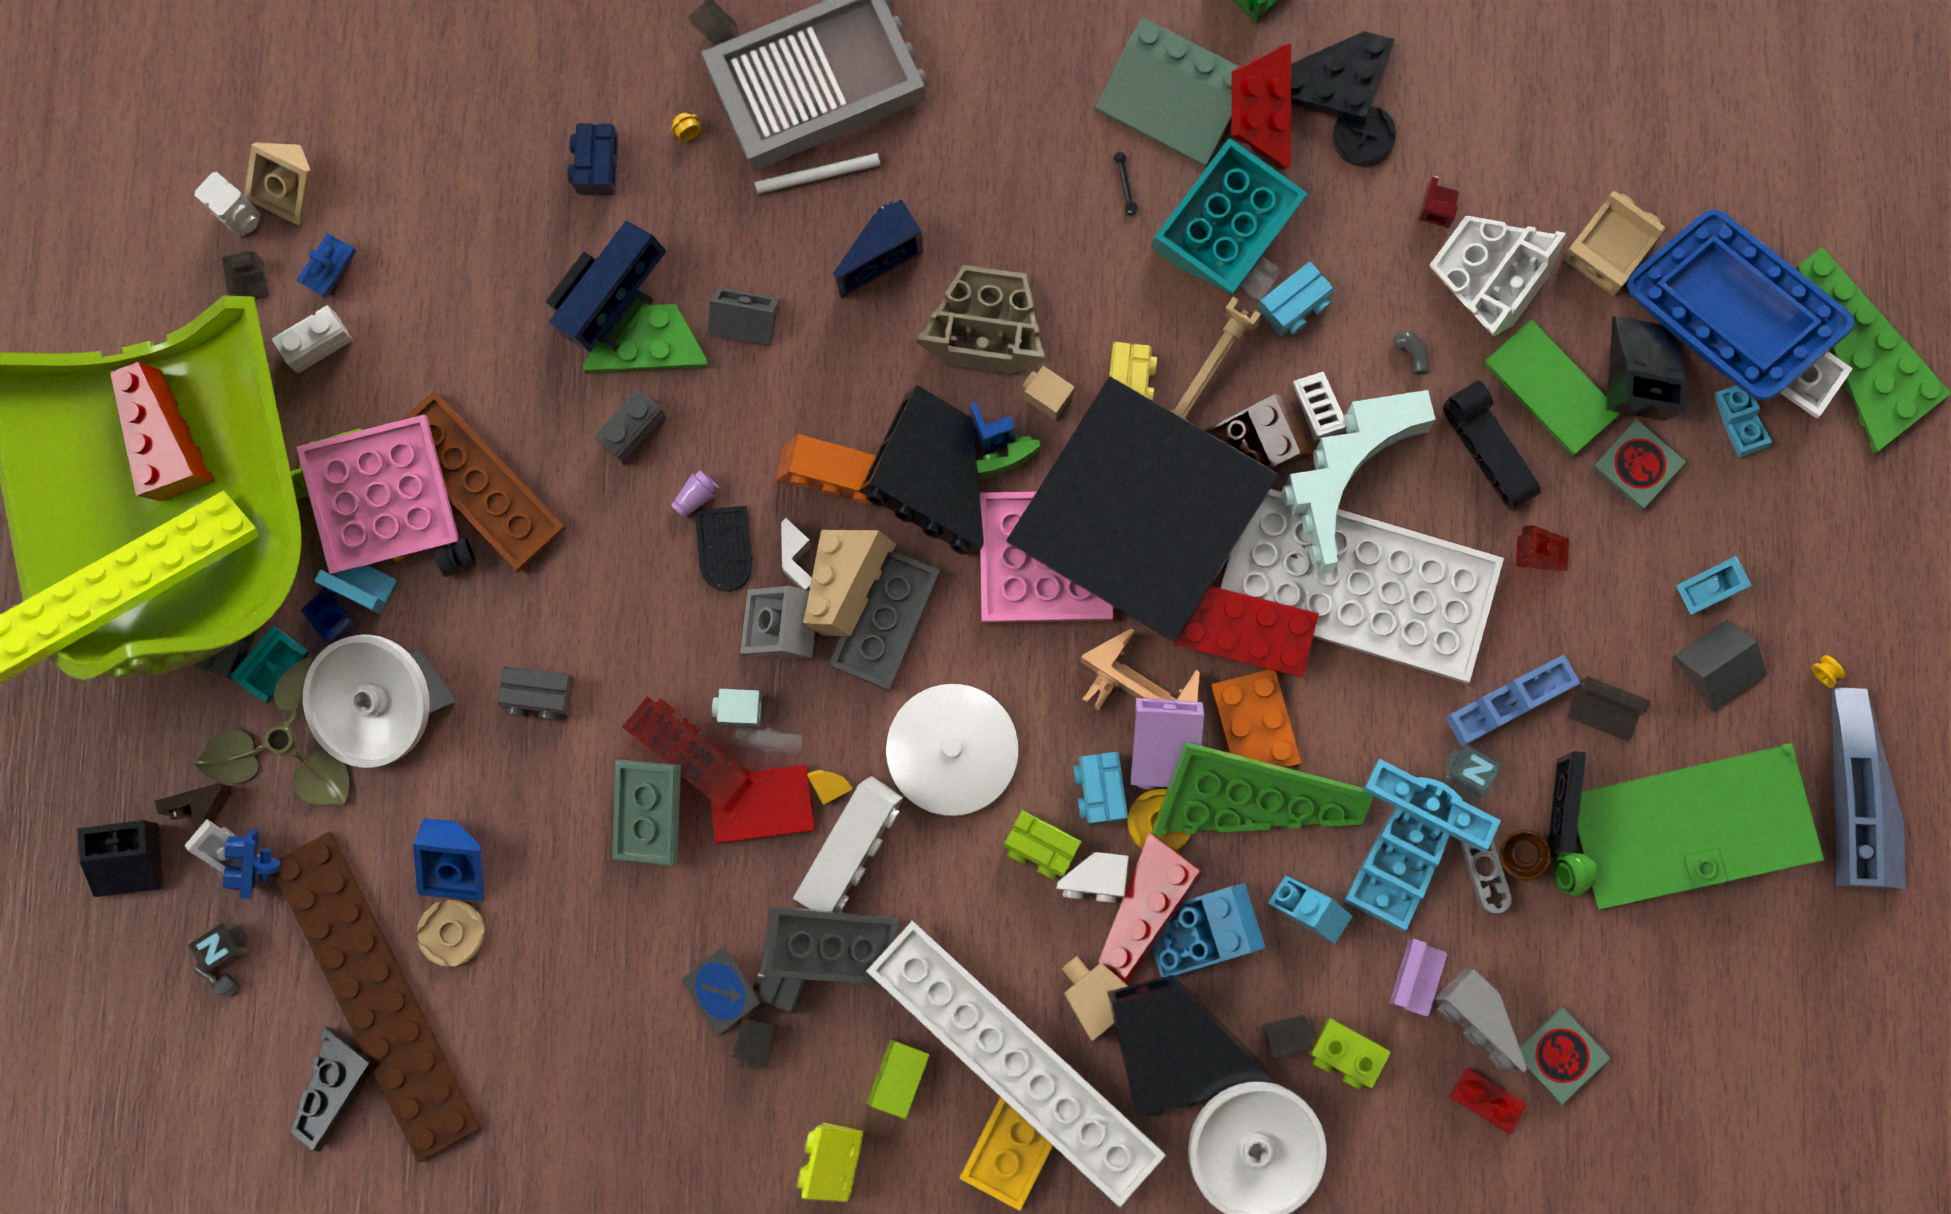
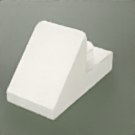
M206 820L184 845L189 852L223 874L226 866L242 867L243 860L225 858L227 838L235 837L236 835L228 828H219L209 820Z

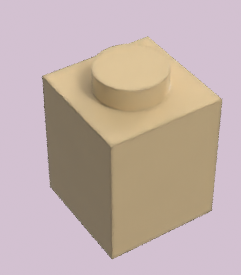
M1042 366L1038 373L1032 371L1023 384V388L1026 389L1024 391V400L1055 421L1070 402L1075 391L1073 385L1045 366Z

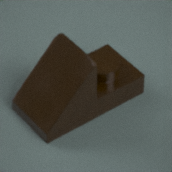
M217 783L155 800L157 814L170 816L171 820L188 817L192 812L194 826L198 830L206 820L214 823L232 793L231 786Z

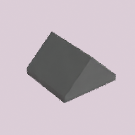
M1728 620L1673 656L1711 711L1767 674L1758 642Z

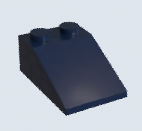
M902 199L896 203L893 201L885 203L877 210V213L872 216L833 272L837 293L840 298L923 253L921 230Z

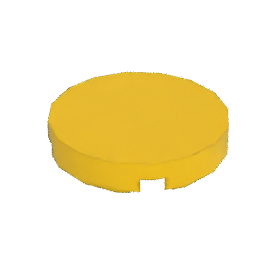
M1151 789L1141 794L1130 807L1127 819L1128 832L1133 842L1142 850L1149 832L1153 833L1152 829L1167 789ZM1166 832V835L1157 837L1177 851L1188 841L1191 834Z

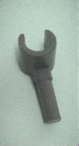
M197 964L193 969L209 981L216 994L229 997L239 988L237 981L228 973L219 979L200 964Z

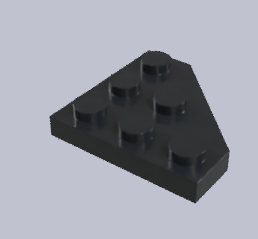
M1363 31L1291 63V104L1365 124L1392 52L1394 39Z

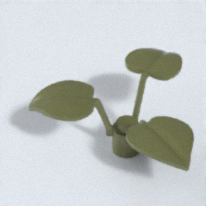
M310 657L295 663L277 681L274 689L275 705L283 711H292V714L283 722L282 727H273L266 733L265 742L261 746L253 749L254 742L249 734L238 729H227L218 733L210 740L201 756L196 760L195 766L210 778L236 784L246 782L257 774L259 762L255 755L260 754L267 748L277 754L290 753L304 764L297 768L293 775V788L302 800L315 805H343L347 801L350 790V778L345 763L337 760L324 749L315 751L310 760H308L294 748L296 737L289 730L298 713L305 716L303 687L307 672L315 659Z

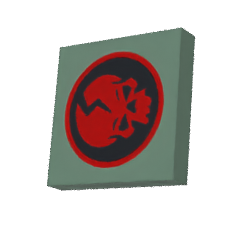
M1636 419L1592 469L1642 511L1686 461Z
M1560 1007L1519 1046L1527 1070L1561 1105L1611 1059L1563 1007Z

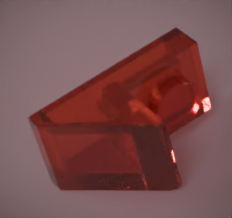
M1535 525L1522 526V535H1519L1517 538L1516 565L1518 567L1568 571L1569 538Z

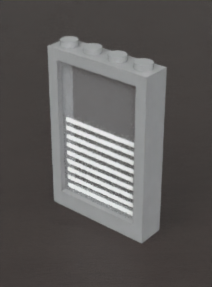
M826 0L701 52L705 66L752 172L926 100L925 88L929 86L928 80L922 68L916 69L913 62L917 60L914 49L910 42L904 43L901 35L904 34V29L899 17H892L889 8H892L890 0Z

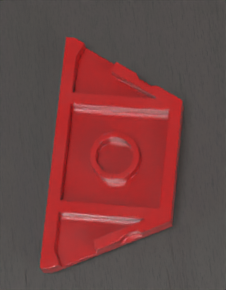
M1291 44L1280 45L1275 50L1261 55L1250 63L1231 71V136L1242 144H1248L1258 155H1266L1275 161V166L1279 169L1291 168Z

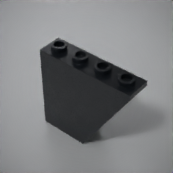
M916 385L905 394L859 492L866 495L867 500L872 504L885 506L895 512L894 514L898 519L916 524L922 528V531L927 536L935 539L940 538L950 544V548L953 551L962 555H971L980 550L984 544L972 417Z
M1174 975L1107 991L1128 1083L1138 1116H1155L1162 1113L1163 1110L1177 1106L1180 1108L1190 1107L1197 1101L1208 1098L1212 1099L1227 1088L1246 1082L1271 1083L1263 1063Z

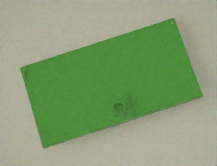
M1792 743L1588 790L1581 794L1577 831L1584 855L1593 860L1598 869L1596 882L1592 886L1598 910L1824 860Z

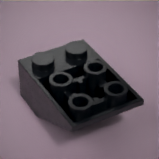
M1613 316L1606 410L1663 421L1685 413L1687 378L1675 335L1661 324Z

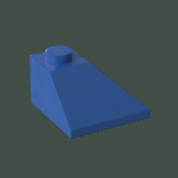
M424 818L413 843L417 894L483 902L485 892L481 846L458 822Z

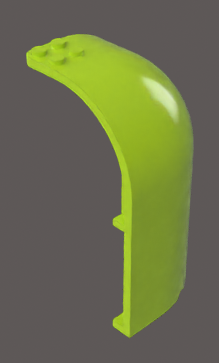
M223 295L193 321L167 334L166 342L153 346V342L146 341L122 347L123 354L102 357L101 351L84 353L0 352V483L23 601L223 490L256 527L260 536L50 655L51 661L61 671L77 679H96L108 677L126 678L144 674L161 675L191 666L219 653L261 627L281 606L291 589L300 560L301 525L254 297ZM136 362L162 371L178 404L176 408L181 418L186 420L190 428L188 433L194 445L199 447L204 457L202 461L207 471H211L215 482L162 501L136 496L110 372Z

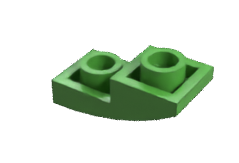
M1029 436L1013 439V443L1007 444V457H1002L999 453L984 455L982 460L976 461L978 481L1006 474L1031 461L1040 453L1039 439L1032 440V437Z

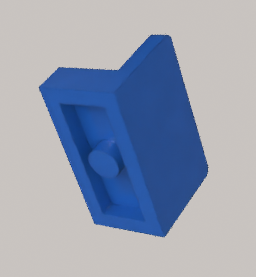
M977 403L970 404V417H972L973 427L984 455L1004 448L1008 443H1013L1015 427L1010 416L985 425Z

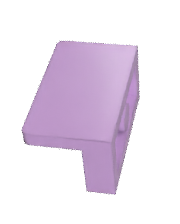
M1409 939L1389 1004L1428 1016L1447 953L1427 946V943L1420 940Z

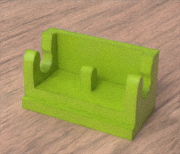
M890 1039L866 1103L873 1108L906 1119L930 1054Z

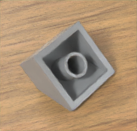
M793 586L747 590L740 654L784 659L812 658L815 631L803 623L809 591Z

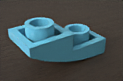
M1737 385L1716 392L1714 396L1720 416L1738 457L1741 458L1769 448L1772 441L1758 417L1760 408L1755 398Z

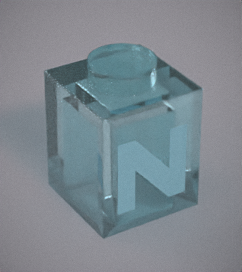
M1465 745L1459 751L1454 749L1445 763V767L1449 768L1445 778L1480 797L1487 794L1502 764Z

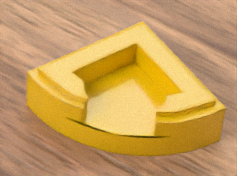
M817 770L807 774L823 805L852 790L849 782L843 776L836 773Z

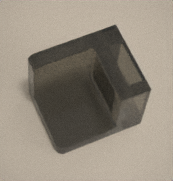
M706 0L688 17L689 22L705 37L708 48L739 36L736 22L713 0Z
M254 251L222 257L227 292L230 296L254 297V299L268 297L269 292L264 261Z

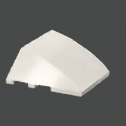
M1465 216L1431 262L1430 268L1493 336H1496L1515 325L1549 278L1567 234L1558 231L1555 234L1536 231L1535 227L1527 226L1526 229L1506 226L1505 222Z

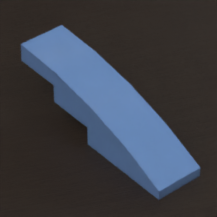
M1563 654L1445 717L1462 747L1580 684V681Z

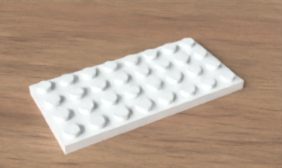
M1273 489L1269 491L1231 552L1220 588L1319 613L1313 635L1315 639L1465 684L1470 682L1504 558L1338 509L1335 527L1338 563L1332 573L1319 575L1317 565H1313L1310 559L1309 548L1312 545L1310 534H1305L1303 529L1302 516L1305 514L1292 516L1290 505L1286 506L1284 504L1282 492ZM1295 554L1297 559L1291 557V555Z

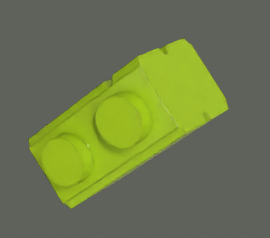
M1022 810L1004 844V848L1009 850L1006 855L1007 857L1022 865L1025 864L1026 860L1038 865L1036 872L1054 881L1056 875L1060 878L1064 877L1082 841Z

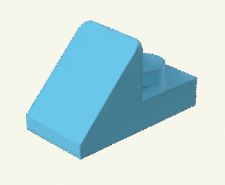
M1737 556L1676 585L1691 615L1752 586Z

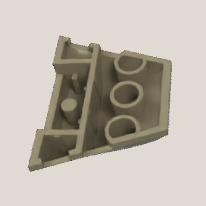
M963 265L946 291L945 298L937 311L934 310L927 327L917 337L916 343L945 364L956 367L1013 374L1044 362L1045 355L1041 347L1039 328L1035 320L1027 274Z

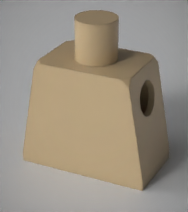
M1076 956L1061 968L1074 983L1072 987L1064 992V995L1087 1036L1093 1041L1114 1024L1107 991L1126 987L1127 985L1102 963H1099L1089 971L1079 957Z

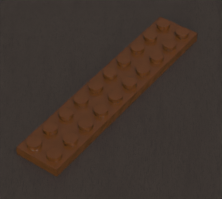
M327 832L279 858L278 860L281 863L280 870L274 873L363 1054L376 1064L372 1072L417 1162L429 1158L481 1129L333 833Z

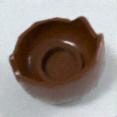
M1522 829L1509 834L1501 844L1499 854L1501 865L1504 871L1514 879L1528 882L1540 878L1548 870L1551 863L1550 847L1546 839L1537 832Z

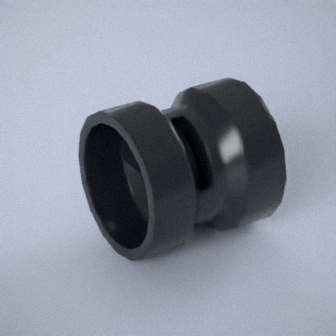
M465 536L458 538L457 542L449 546L442 545L434 548L437 564L445 578L455 575L459 569L469 570L477 567L474 552Z

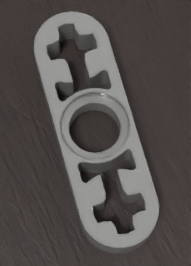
M1458 839L1481 909L1489 914L1505 912L1510 907L1512 898L1493 839L1488 851H1481L1471 856L1470 850L1476 848ZM1487 857L1492 861L1493 871L1489 876H1482L1476 871L1475 863L1478 858ZM1497 877L1499 883L1492 884L1495 894L1503 896V900L1498 902L1499 908H1496L1494 904H1488L1486 898L1491 896L1489 885L1482 888L1480 882L1491 881Z

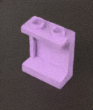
M1136 698L1132 766L1130 767L1131 785H1137L1142 789L1169 786L1184 743L1189 742L1202 745L1203 702Z

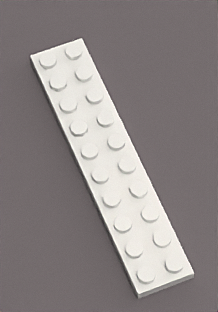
M913 921L867 970L879 984L1119 1207L1122 1206L1165 1157V1154Z

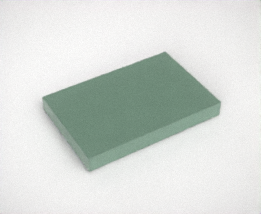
M623 759L615 761L612 860L667 866L678 864L681 765Z

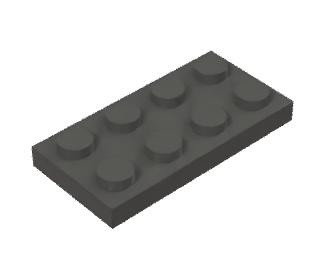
M895 551L892 553L888 552L880 568L883 572L878 581L874 580L866 596L869 600L851 636L840 637L829 663L831 668L887 691H890L941 573L937 568Z
M769 906L760 974L770 977L881 985L867 970L896 939L899 919L885 916Z

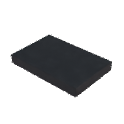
M1573 751L1557 759L1548 834L1551 857L1554 858L1575 854L1586 752Z

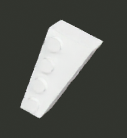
M872 776L859 783L793 899L811 910L842 912L850 898L846 895L852 884L857 886L866 871V868L863 867L869 856L873 858L883 842L880 837L886 827L890 829L899 815L897 809L905 796Z

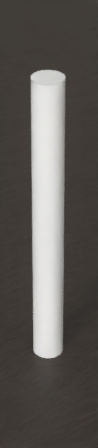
M878 153L756 181L755 186L757 194L880 166Z

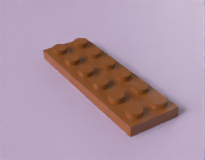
M434 390L402 420L424 414L427 415L449 501L519 573L566 528Z

